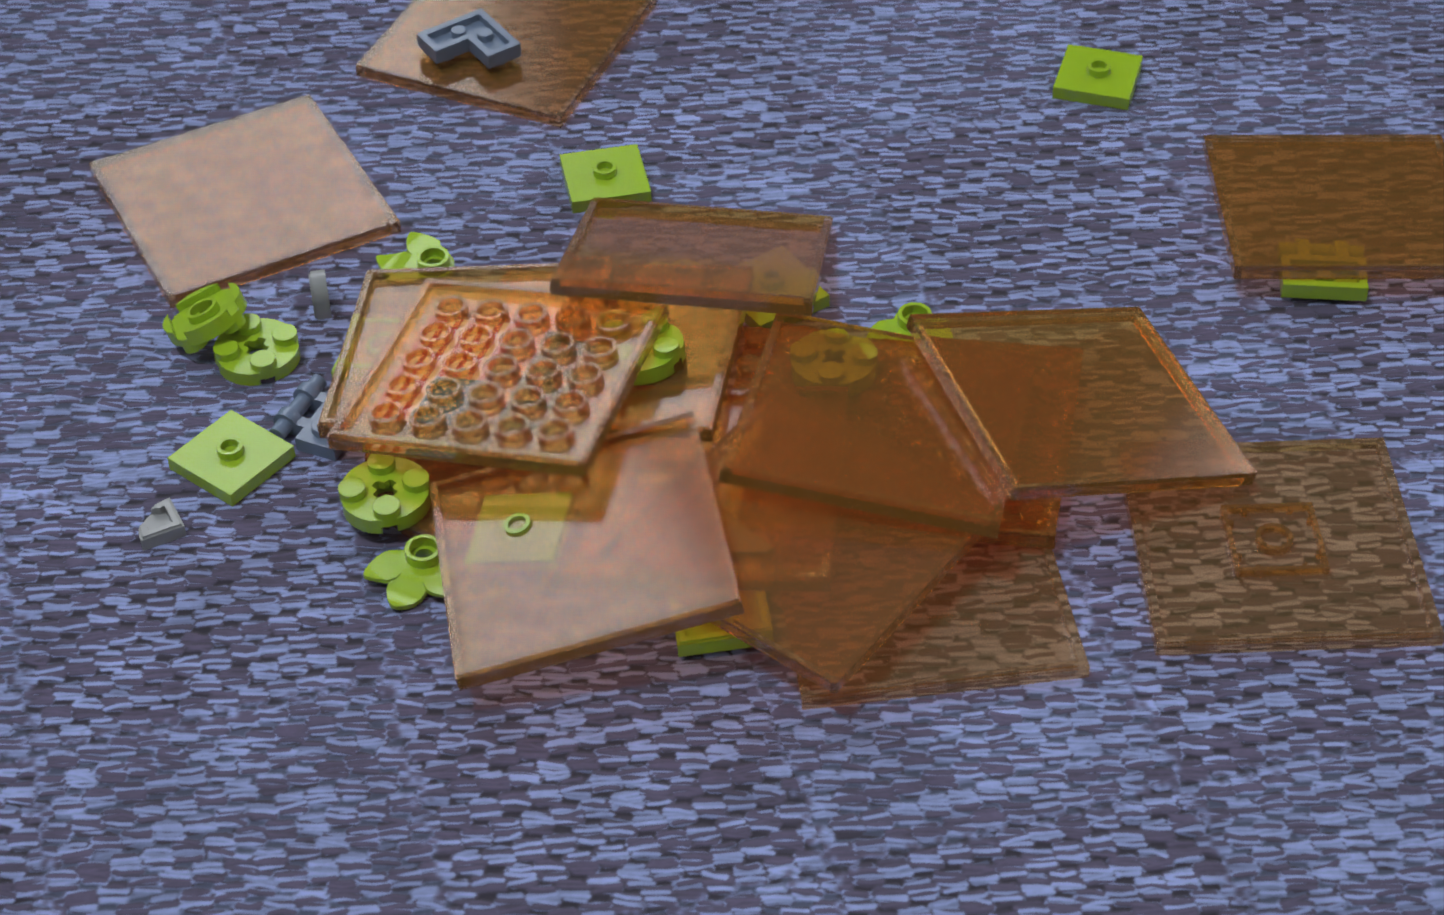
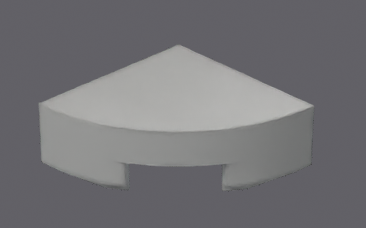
M170 497L160 501L151 508V514L139 526L138 530L143 551L187 536L185 526Z

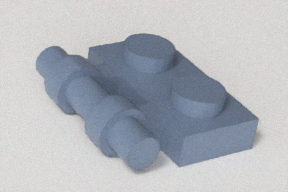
M314 374L308 382H301L293 393L294 400L289 406H284L273 418L274 425L269 431L283 440L288 434L295 435L297 450L336 461L378 406L377 397L374 393L337 383L330 394L322 392L327 382L321 375ZM308 409L316 411L310 419L303 417Z

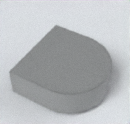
M325 269L310 271L308 277L314 316L317 320L332 318Z

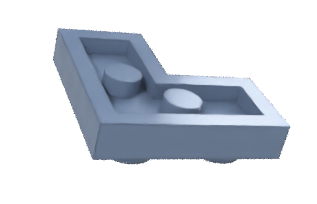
M482 8L416 33L418 47L436 64L449 61L468 51L477 57L488 69L501 66L510 60L522 56L521 43Z

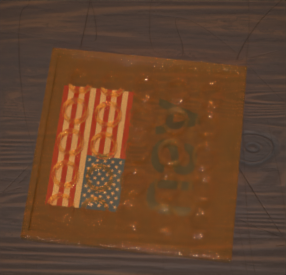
M427 278L326 436L329 448L586 477L670 314L669 301L655 298Z

